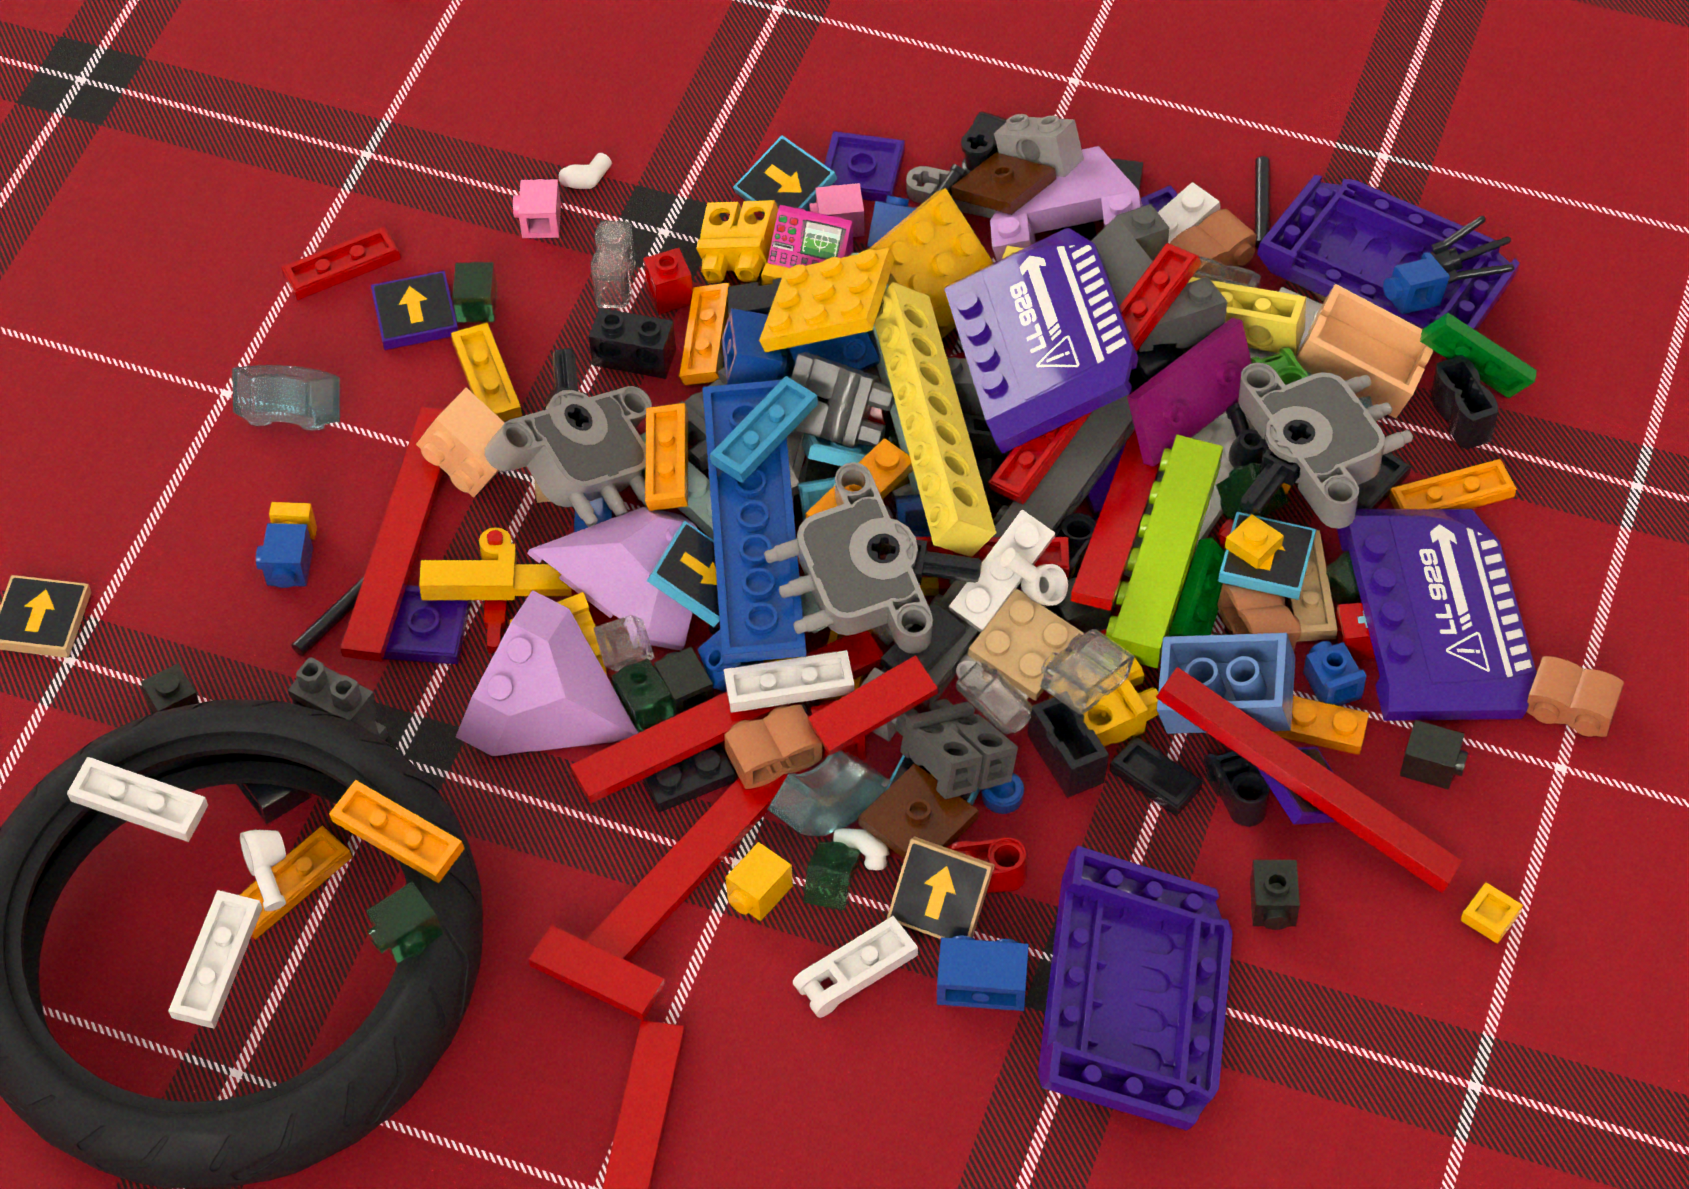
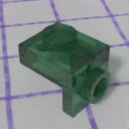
M819 841L807 867L804 901L809 904L844 910L848 901L849 885L859 865L860 851L850 848L841 842L826 843Z

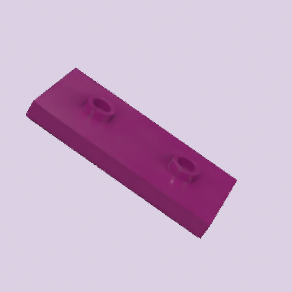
M1229 319L1127 396L1144 464L1154 467L1161 461L1164 449H1172L1176 434L1192 438L1223 414L1229 406L1238 402L1241 372L1246 366L1252 364L1242 320Z

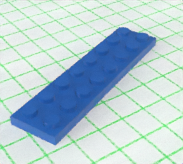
M781 380L703 387L723 664L807 656L805 633L797 634L793 626L795 621L803 619L801 595L784 599L779 593L780 586L799 578L798 556L773 563H767L764 556L765 551L773 549L774 546L796 539L787 437L743 483L711 464L710 453Z

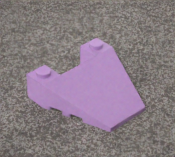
M1099 146L1082 149L1084 160L1066 177L1056 176L1055 181L1012 215L999 211L995 212L990 220L992 248L996 261L1002 259L1007 245L1026 248L1036 243L1035 233L1104 219V226L1106 227L1117 215L1143 207L1139 191Z

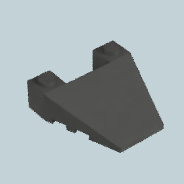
M1151 204L1117 215L1091 241L1096 245L1101 254L1119 306L1164 245L1168 243L1170 228ZM1209 277L1186 284L1141 345L1139 352L1152 351L1153 345L1175 343L1176 348L1194 346L1225 323L1227 300Z

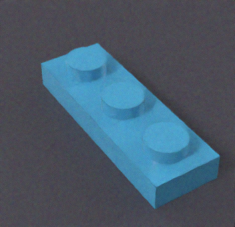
M785 376L710 453L711 464L743 483L818 405L817 395Z

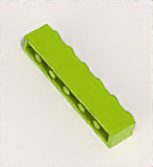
M1176 434L1172 449H1164L1159 471L1164 472L1161 482L1154 481L1149 497V504L1154 505L1151 515L1144 513L1138 537L1143 538L1140 548L1133 547L1127 571H1131L1132 575L1129 582L1122 581L1116 602L1117 605L1121 606L1118 617L1111 615L1105 639L1112 640L1110 654L1113 657L1123 660L1136 658L1139 664L1158 669L1162 656L1163 637H1168L1221 467L1223 446Z

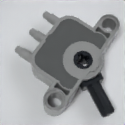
M566 347L562 350H555L552 355L555 388L547 396L546 406L542 411L505 422L485 447L487 461L491 466L503 472L527 466L548 500L558 506L574 507L579 517L589 527L595 525L598 521L589 501L603 497L614 514L620 516L627 513V509L618 492L625 490L629 486H631L637 498L647 507L645 502V479L641 474L646 467V445L636 431V428L646 417V408L652 407L649 396L638 387L627 386L588 397V393L578 391L576 358L572 350Z
M846 463L838 469L835 476V500L837 506L806 518L799 526L797 538L765 551V559L767 563H773L795 556L799 557V562L805 576L780 586L779 593L785 599L812 591L820 611L795 621L793 626L797 634L812 632L828 626L837 634L853 635L888 623L894 640L900 649L907 653H920L930 645L933 627L932 613L920 588L922 577L930 576L976 583L980 578L981 560L927 551V541L916 540L908 526L890 518L868 468L860 463ZM855 484L862 487V489L852 492L846 490L845 487ZM886 555V559L881 560L880 556ZM914 623L922 626L923 630L913 633L905 630L904 627Z

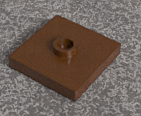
M996 152L951 187L952 197L956 200L1012 215L1055 181L1056 172L1054 167Z
M914 763L858 816V825L905 859L910 839L914 836L947 847L978 819L979 810L960 796L944 799L936 790L938 780Z

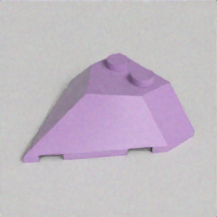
M641 507L529 549L527 554L539 564L544 560L561 573L559 577L561 581L578 594L584 592L586 600L609 618L615 615L633 629L631 635L643 644L680 651L684 648L692 612L646 581L681 524L686 521L696 528V524L683 515L663 510L649 511L647 507Z
M532 590L511 621L472 695L456 738L491 756H502L514 753L618 742L637 734L638 731L570 609Z

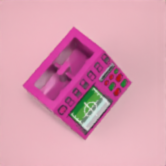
M780 205L768 264L791 268L795 265L806 266L820 263L832 257H848L851 253H854L853 221L837 216L806 211L802 208Z

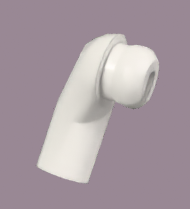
M598 153L589 165L573 164L561 169L559 181L564 187L591 189L611 167L612 161L606 154Z
M835 828L834 849L859 850L865 855L864 865L869 870H883L887 866L886 856L890 855L889 848L882 841L864 829Z

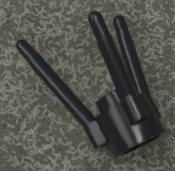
M1479 216L1445 240L1433 244V251L1430 253L1449 274L1448 284L1462 279L1512 272L1515 268L1513 264L1456 272L1463 269L1461 262L1511 243V238L1507 236L1460 254L1457 253L1455 247L1448 249V247L1486 221L1484 216Z

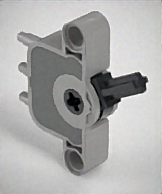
M1252 363L1241 372L1238 403L1259 435L1264 439L1261 463L1262 472L1240 500L1241 506L1246 509L1248 514L1261 513L1283 483L1290 486L1298 483L1299 491L1326 526L1340 529L1352 524L1355 519L1359 495L1358 485L1369 481L1377 475L1384 454L1404 447L1405 444L1413 440V435L1408 430L1400 433L1396 432L1385 437L1376 421L1391 414V405L1385 402L1365 408L1355 395L1371 385V379L1368 375L1344 381L1340 376L1333 373L1321 372L1285 385L1276 371L1267 364Z

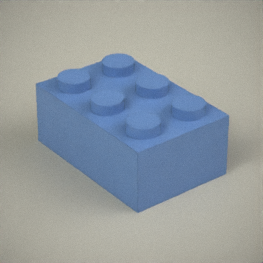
M1287 633L1163 637L1159 691L1174 670L1179 667L1271 731H1291L1296 657ZM1158 700L1157 712L1167 734L1206 733Z

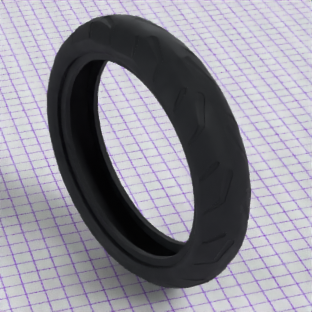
M221 699L163 710L116 728L84 746L48 773L43 780L38 782L0 828V1096L25 1123L52 1146L97 1170L132 1182L162 1188H231L270 1181L302 1171L359 1142L372 1130L393 1116L421 1088L439 1059L452 1043L470 1004L480 968L483 942V902L479 875L465 833L435 784L399 750L366 728L334 714L273 700ZM87 757L189 792L226 784H272L302 790L337 804L352 783L357 780L461 840L465 849L439 883L397 860L406 878L408 920L398 965L387 989L362 1025L339 1048L318 1064L283 1083L249 1095L216 1101L186 1102L147 1097L121 1089L98 1078L71 1058L58 1045L50 1033L41 1002L39 982L40 955L50 916L61 892L78 866L109 834L127 822L126 820L70 801L67 792Z

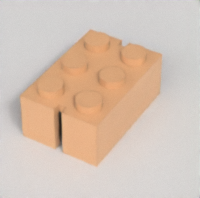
M1335 284L1320 307L1308 331V335L1296 356V360L1305 371L1311 374L1321 372L1333 373L1340 376L1344 381L1368 375L1371 379V385L1355 395L1358 399L1371 406L1380 405L1385 402L1389 403L1392 407V412L1389 415L1397 418L1413 396L1433 350L1420 342L1421 328Z

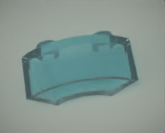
M258 365L232 368L233 413L246 419L249 424L263 426L271 424V422H286L300 425L306 430H321L325 428V424L340 422V377L321 370L296 366Z
M840 750L831 756L828 755L813 770L802 774L789 773L767 810L800 834L826 836L856 821L858 816L884 793L891 780L858 757Z

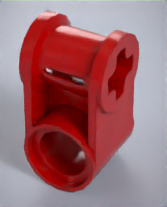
M1012 837L976 842L961 841L946 847L995 865L987 893L1018 890L1027 879L1026 850L1019 840ZM1004 862L1015 863V865L1011 867L1000 866V864Z

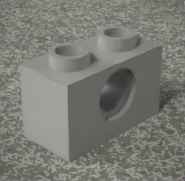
M1017 114L1009 117L1006 123L994 133L999 153L1054 167L1056 176L1066 177L1084 160L1075 119H1059L1058 116L1053 115L1036 118L1028 117L1026 114Z

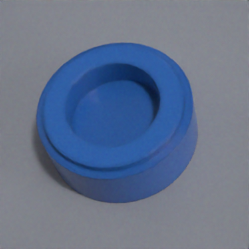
M1013 773L1012 780L1009 783L982 789L984 805L992 812L998 814L1011 813L1017 810L1023 802L1024 785L1020 777Z

